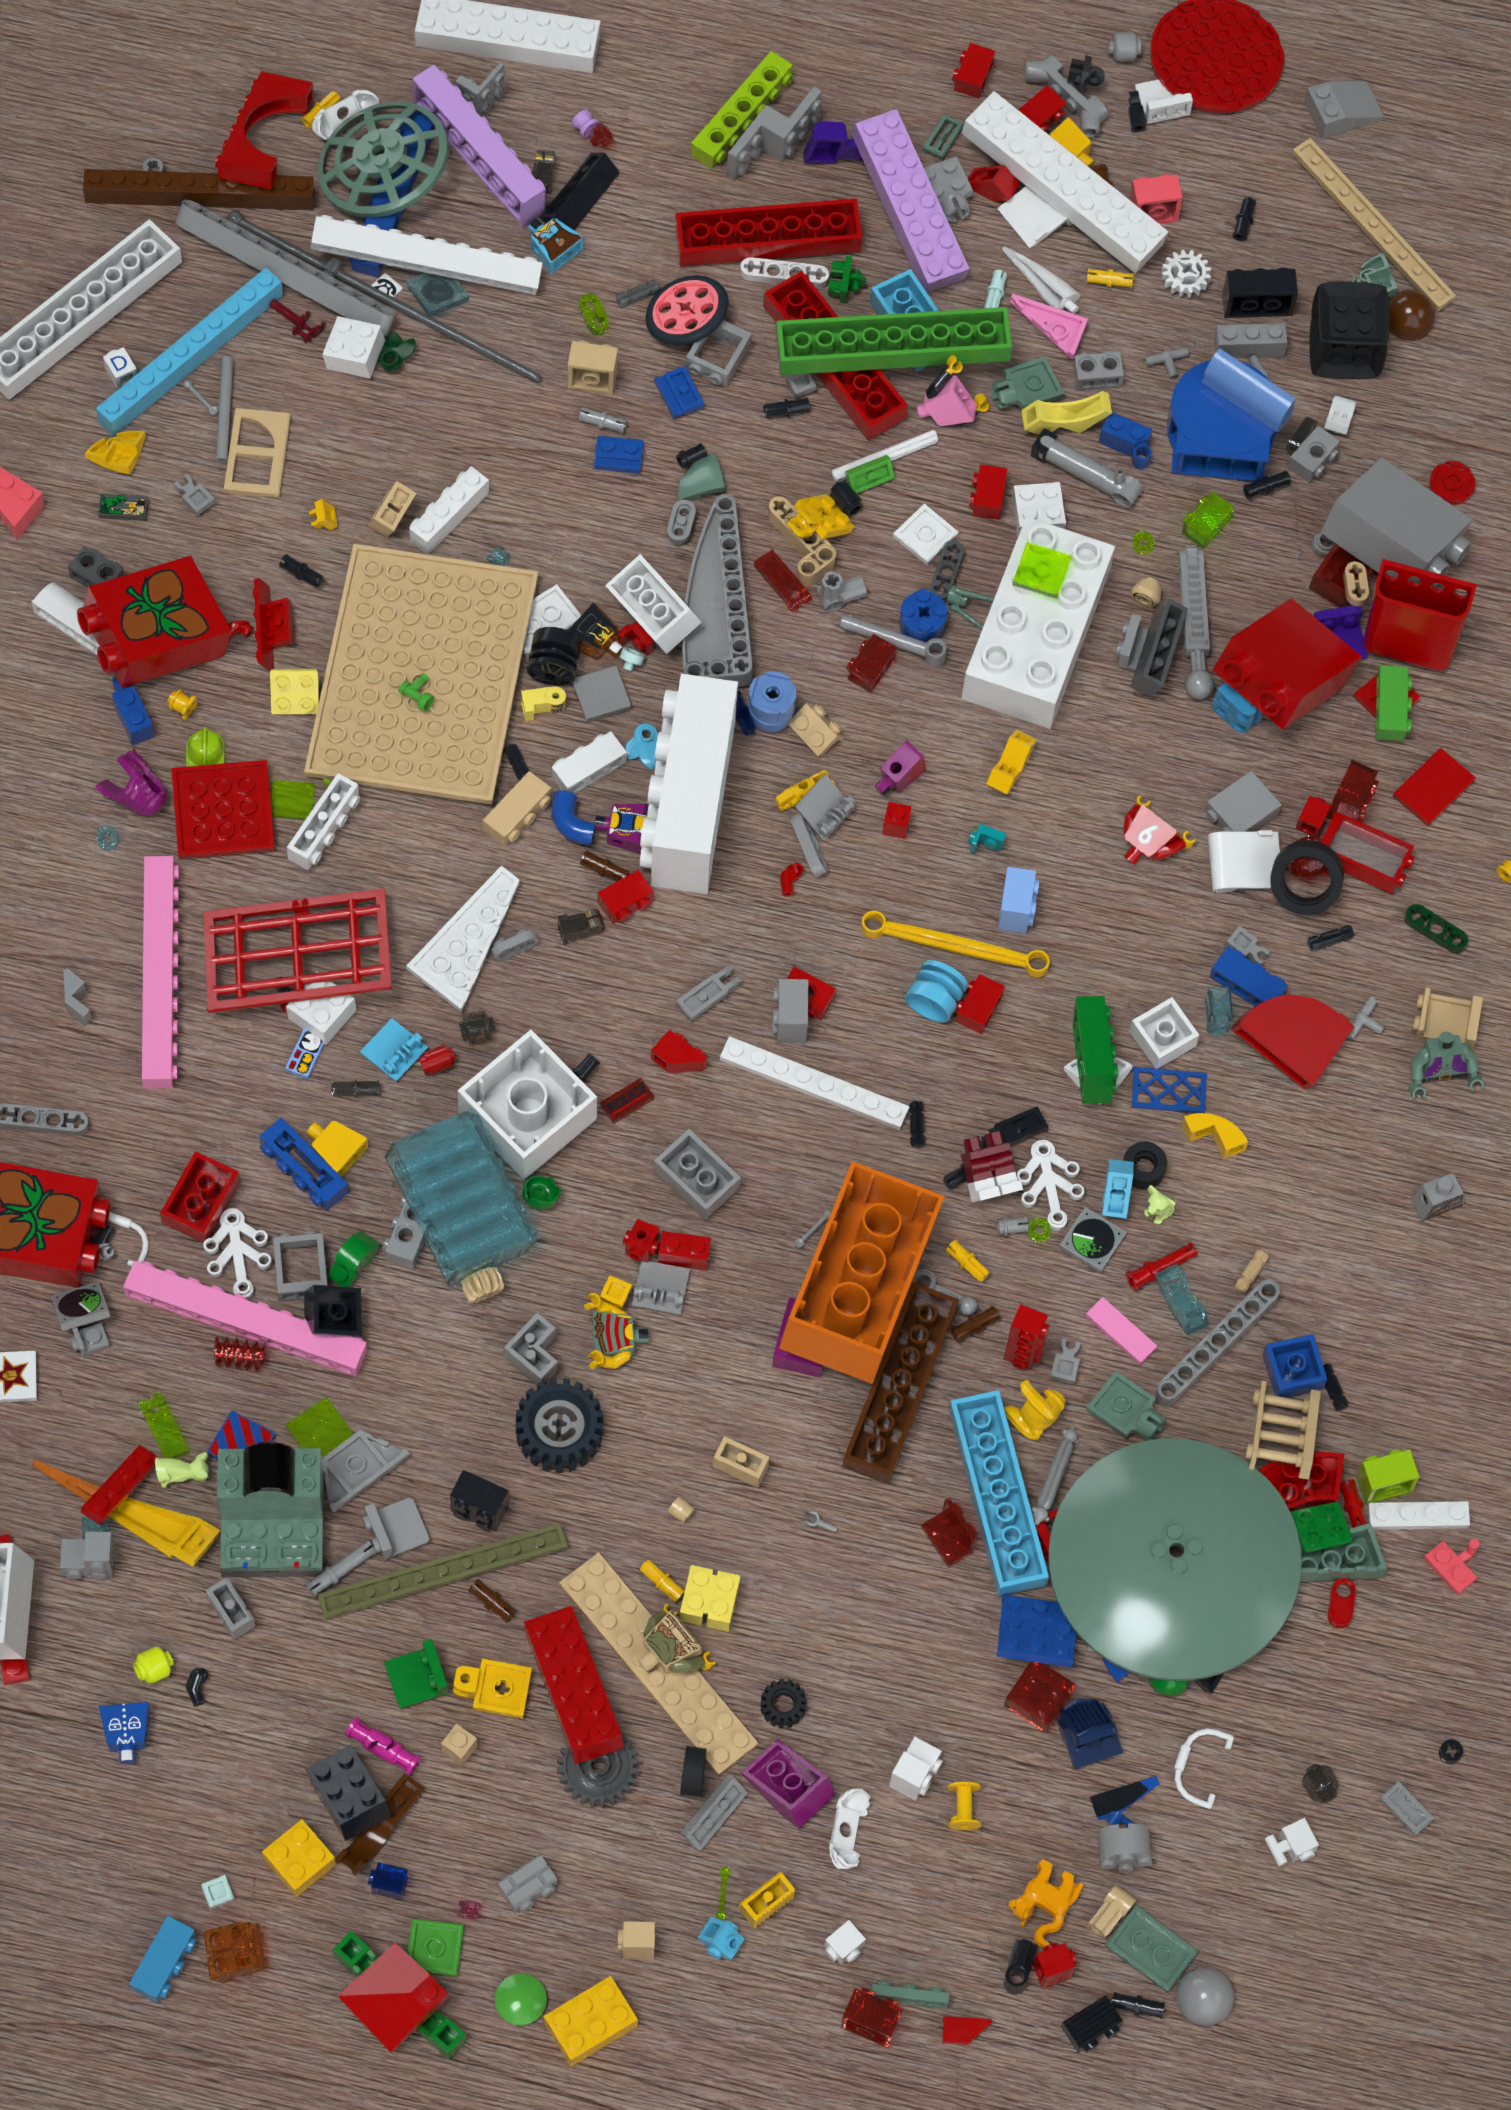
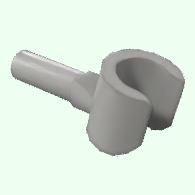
M814 1511L804 1512L811 1517V1521H801L803 1526H819L834 1533L836 1532L837 1527L821 1520L818 1513Z

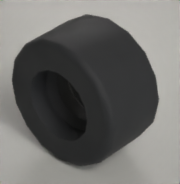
M1145 1141L1130 1146L1123 1160L1134 1162L1132 1180L1134 1188L1145 1190L1150 1185L1155 1187L1164 1178L1167 1167L1166 1155L1154 1143ZM1138 1159H1147L1153 1163L1154 1169L1151 1172H1141L1135 1167V1162Z

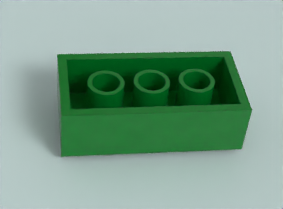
M1105 996L1075 997L1072 1028L1082 1104L1111 1103L1112 1093H1116L1118 1064H1114L1113 1061L1116 1057L1115 1044H1111L1110 1040L1113 1039V1026L1108 1023V1020L1111 1018L1110 1005L1105 1004Z

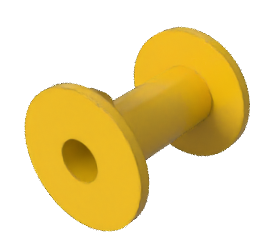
M955 1782L949 1784L947 1789L951 1792H956L957 1815L951 1818L948 1827L954 1830H974L980 1828L982 1823L972 1819V1792L980 1790L981 1785L975 1782Z

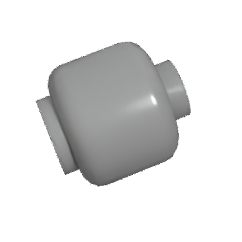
M1116 32L1112 40H1108V54H1112L1115 61H1134L1137 55L1141 54V39L1134 32Z

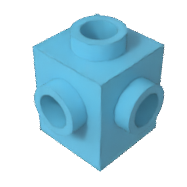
M710 1917L697 1937L708 1948L706 1952L716 1959L723 1957L732 1960L745 1939L737 1932L739 1928L728 1920L723 1921L714 1917Z

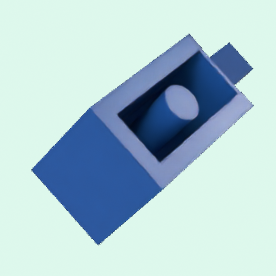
M117 678L112 679V684L116 691L111 693L113 705L132 746L153 738L152 722L135 687L121 688Z

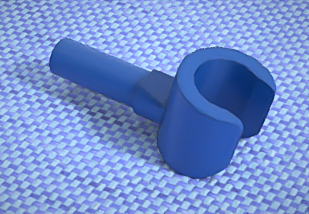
M1112 1811L1106 1818V1821L1111 1825H1120L1121 1822L1126 1826L1129 1823L1137 1824L1130 1821L1119 1811Z

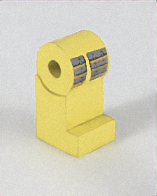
M545 687L521 691V705L525 721L534 720V714L550 712L557 714L565 708L566 693L560 687Z

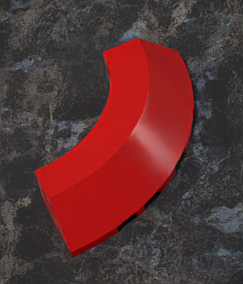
M1314 1452L1309 1480L1299 1478L1300 1468L1295 1467L1296 1464L1274 1461L1261 1467L1258 1471L1277 1489L1291 1512L1338 1501L1345 1454Z

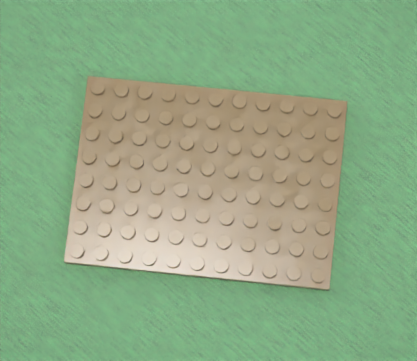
M353 544L304 776L333 780L339 773L360 785L492 805L539 576L538 571ZM422 673H425L429 680L418 691L422 694L430 693L435 697L433 705L426 712L418 708L415 700L406 694L402 695L398 692L399 687L404 681L412 684Z

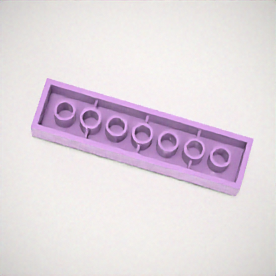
M432 65L412 78L413 103L426 108L438 118L447 134L448 143L519 224L525 227L534 219L539 218L545 211L546 189L544 184L539 179L536 180L533 177L530 168L518 160L515 151L504 144L503 138L498 132L494 133L487 119L480 117L474 105L463 98L460 89L449 82L446 73Z
M897 109L855 123L851 135L914 274L925 291L928 293L964 280L968 274L969 266Z

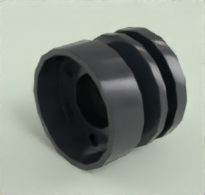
M558 627L537 629L533 635L532 652L529 654V662L527 664L528 675L536 681L548 685L564 686L571 684L575 681L577 660L579 659L582 646L580 637L569 630Z

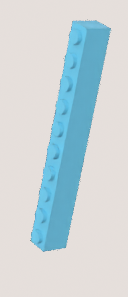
M267 268L263 269L96 408L98 422L113 436L119 433L267 310L273 299L279 300L283 296L282 282Z

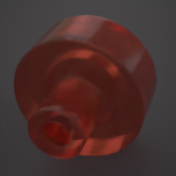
M601 123L593 128L594 137L590 139V142L594 147L600 144L606 148L614 142V137L606 125Z

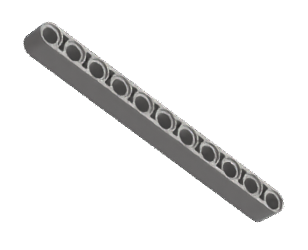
M191 200L182 201L175 220L179 227L260 271L267 268L283 284L348 319L380 325L383 335H388L396 315L389 307Z

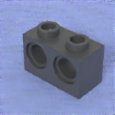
M86 546L81 549L68 565L70 578L86 588L124 576L123 568L119 563L113 560L110 562L98 550H91ZM86 564H92L91 567H83ZM104 576H112L110 579H103Z

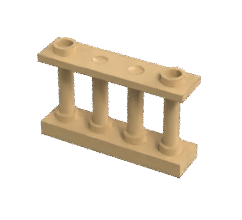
M1262 1381L1260 1390H1255L1253 1405H1257L1253 1441L1252 1444L1248 1443L1246 1458L1250 1459L1249 1469L1254 1470L1256 1458L1296 1464L1295 1467L1300 1468L1299 1478L1309 1480L1313 1463L1321 1391L1311 1389L1309 1399L1304 1398V1401L1265 1394L1267 1381ZM1264 1404L1302 1410L1306 1417L1296 1418L1263 1412ZM1267 1422L1300 1428L1304 1435L1294 1436L1261 1430V1423ZM1259 1440L1298 1446L1297 1449H1301L1302 1453L1292 1454L1258 1448Z

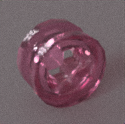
M466 1900L459 1901L458 1906L461 1909L457 1911V1916L465 1919L480 1918L478 1910L482 1907L480 1903Z

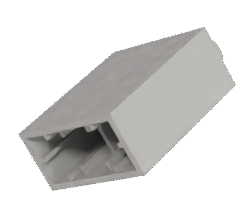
M1381 457L1335 501L1320 533L1378 573L1382 560L1386 559L1445 575L1450 566L1446 561L1449 560L1453 564L1458 565L1469 551L1472 542L1464 536L1473 519ZM1386 571L1391 577L1398 576V573L1395 571ZM1413 576L1409 578L1411 582H1421V579Z

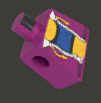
M614 804L611 808L610 817L596 815L595 829L607 831V844L641 854V833L644 818H647L649 804Z

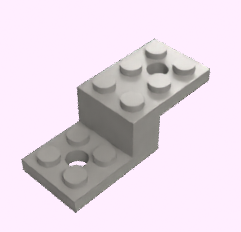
M813 87L789 118L766 105L728 152L727 177L735 181L739 175H744L748 169L749 162L752 159L755 160L761 151L783 163L787 156L791 157L796 150L798 142L803 141L807 137L809 128L818 123L821 118L822 91Z

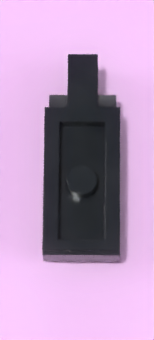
M1038 1106L994 1124V1127L989 1129V1133L1000 1131L1003 1142L1010 1143V1146L1047 1131L1049 1126ZM983 1136L980 1143L984 1149L987 1148L985 1136Z

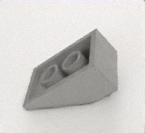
M1329 81L1307 89L1304 103L1322 139L1384 120V116L1367 81Z

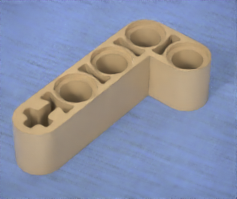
M781 496L774 497L769 503L768 519L804 556L798 563L797 581L802 586L810 587L820 581L825 576V573L834 569L836 550L826 539H822L816 531L812 536L798 537L787 525L791 518L797 517L799 514L797 509L786 498ZM807 541H812V542H814V544H810V545H809V544H806L805 542H807ZM828 557L829 560H822L821 558ZM809 570V571H811V572H813V573H811V574H806V573H804L803 571Z

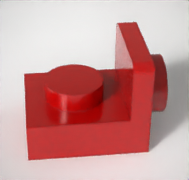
M637 621L631 625H625L619 631L618 644L622 647L632 641L633 646L638 651L642 650L646 656L654 652V640Z

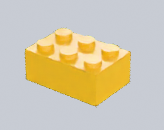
M609 1976L544 2015V2024L568 2064L572 2067L638 2027V2019L613 1978Z

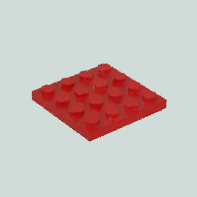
M267 760L171 768L179 859L275 851Z

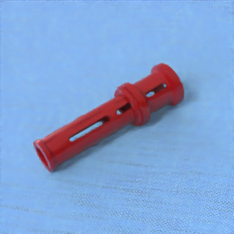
M1189 1242L1187 1245L1154 1262L1146 1261L1142 1267L1134 1271H1127L1125 1273L1127 1282L1136 1292L1150 1281L1156 1282L1159 1279V1275L1197 1257L1198 1252L1196 1248L1192 1249L1194 1245Z

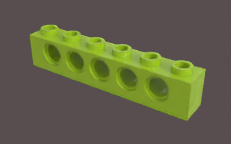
M770 51L691 142V156L711 169L717 163H722L729 149L736 144L763 108L771 101L774 102L778 98L780 90L791 83L793 79V64Z

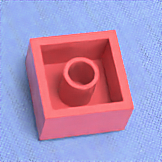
M1164 174L1159 177H1141L1133 180L1129 200L1159 224L1178 222L1183 198L1178 175Z

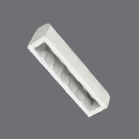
M57 583L48 584L32 601L34 613L97 655L98 642L93 634L86 636L82 632L77 619V610L83 607L84 602Z

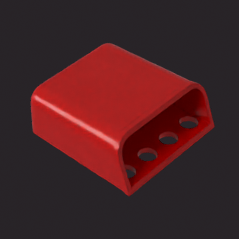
M1383 559L1363 638L1364 648L1373 654L1436 671L1447 669L1470 612L1477 584ZM1386 571H1395L1398 573V576L1391 577ZM1413 576L1421 579V582L1414 583L1409 578ZM1440 583L1444 586V588L1436 589L1432 586V584ZM1463 589L1467 592V594L1459 595L1455 592V590Z

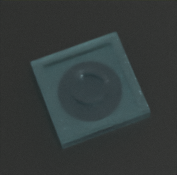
M423 273L406 280L407 288L428 317L469 301V295L457 279Z

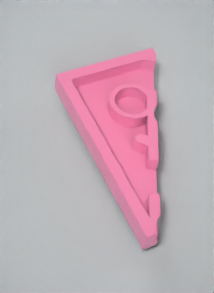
M1012 294L1010 303L1069 358L1074 359L1087 326L1088 318Z

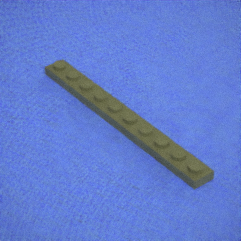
M558 1523L317 1594L324 1620H328L566 1550L568 1545L561 1524Z

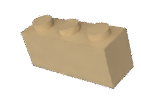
M529 771L483 819V831L504 847L509 842L513 843L519 837L520 830L525 825L529 826L535 820L536 813L540 809L544 810L552 800L551 787Z

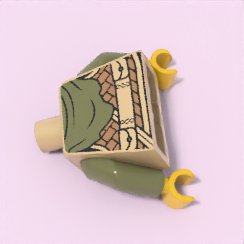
M668 1603L664 1605L662 1611L649 1618L643 1633V1643L648 1653L638 1659L639 1664L646 1672L657 1664L665 1673L670 1671L673 1673L690 1672L699 1669L708 1671L716 1664L715 1661L709 1662L707 1660L711 1655L709 1651L700 1656L702 1654L701 1646L676 1617L678 1612L667 1611L670 1607Z

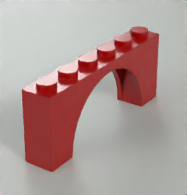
M264 71L260 72L258 78L253 80L251 93L245 97L243 109H240L238 112L236 124L231 126L229 138L225 139L221 155L218 154L216 157L215 168H218V178L271 190L278 175L277 157L267 155L256 149L246 136L256 123L266 117L290 112L307 114L313 101V82Z

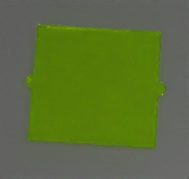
M273 780L270 795L272 817L306 820L312 811V805L315 804L313 799L315 783Z

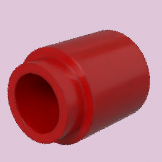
M445 1044L423 1053V1056L418 1057L425 1075H434L454 1067L452 1062L456 1060L452 1048H446Z

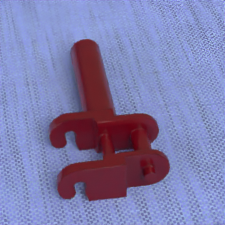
M275 299L269 304V307L296 325V327L292 328V334H298L303 337L304 343L311 341L312 337L316 338L326 326L324 321L321 322V326L317 325L313 328L306 325L305 322L311 315V312L308 310L305 313L306 315L303 314L300 317ZM304 327L309 330L308 334H305L301 329Z

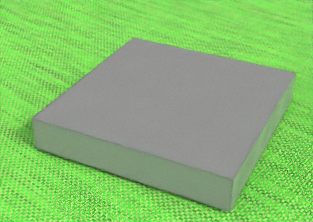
M617 666L576 677L575 681L572 682L586 723L631 710V703Z

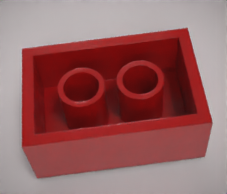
M195 1151L160 1212L162 1224L204 1243L211 1236L220 1220L221 1214L225 1211L240 1184L239 1171Z

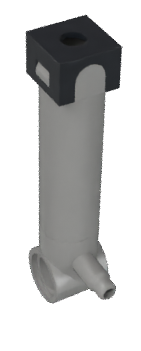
M1045 428L1042 430L1032 445L1031 457L1044 464L1048 461L1110 495L1121 507L1130 508L1143 489L1142 484L1137 479L1128 475L1124 476L1122 469H1118L1115 472L1058 441V435Z

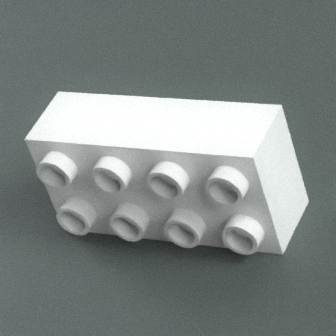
M1026 516L965 673L962 700L1051 729L1110 574L1115 550L1114 545Z
M681 674L678 691L667 689L665 691L662 709V731L658 733L655 773L651 775L647 801L649 804L647 818H644L640 842V847H642L640 867L651 869V886L708 894L735 728L737 681Z

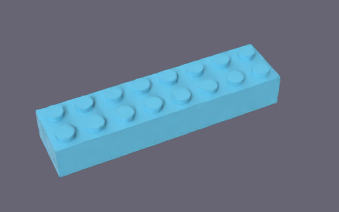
M999 1390L951 1400L949 1414L997 1596L1047 1586L1049 1575Z

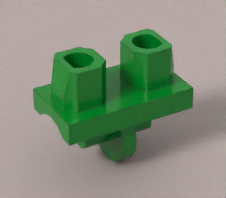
M846 256L845 261H832L831 276L843 278L842 281L830 279L828 294L840 297V303H847L849 286L852 287V292H858L859 288H863L866 285V278L861 275L860 270L856 269L854 274H851L853 256Z

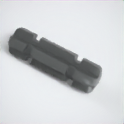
M653 279L648 281L647 285L643 283L628 289L627 293L623 291L617 294L616 300L618 305L623 307L628 305L629 301L633 303L648 297L649 293L651 295L657 293L660 287L658 282Z

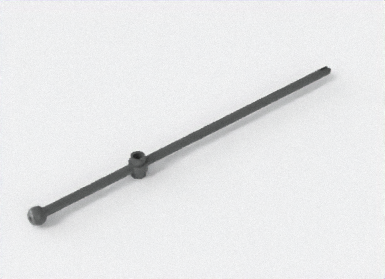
M234 210L229 213L227 220L321 269L324 273L335 279L338 278L536 383L541 381V375L342 271L343 262L338 258L331 257L329 261L325 262L245 220L240 211Z

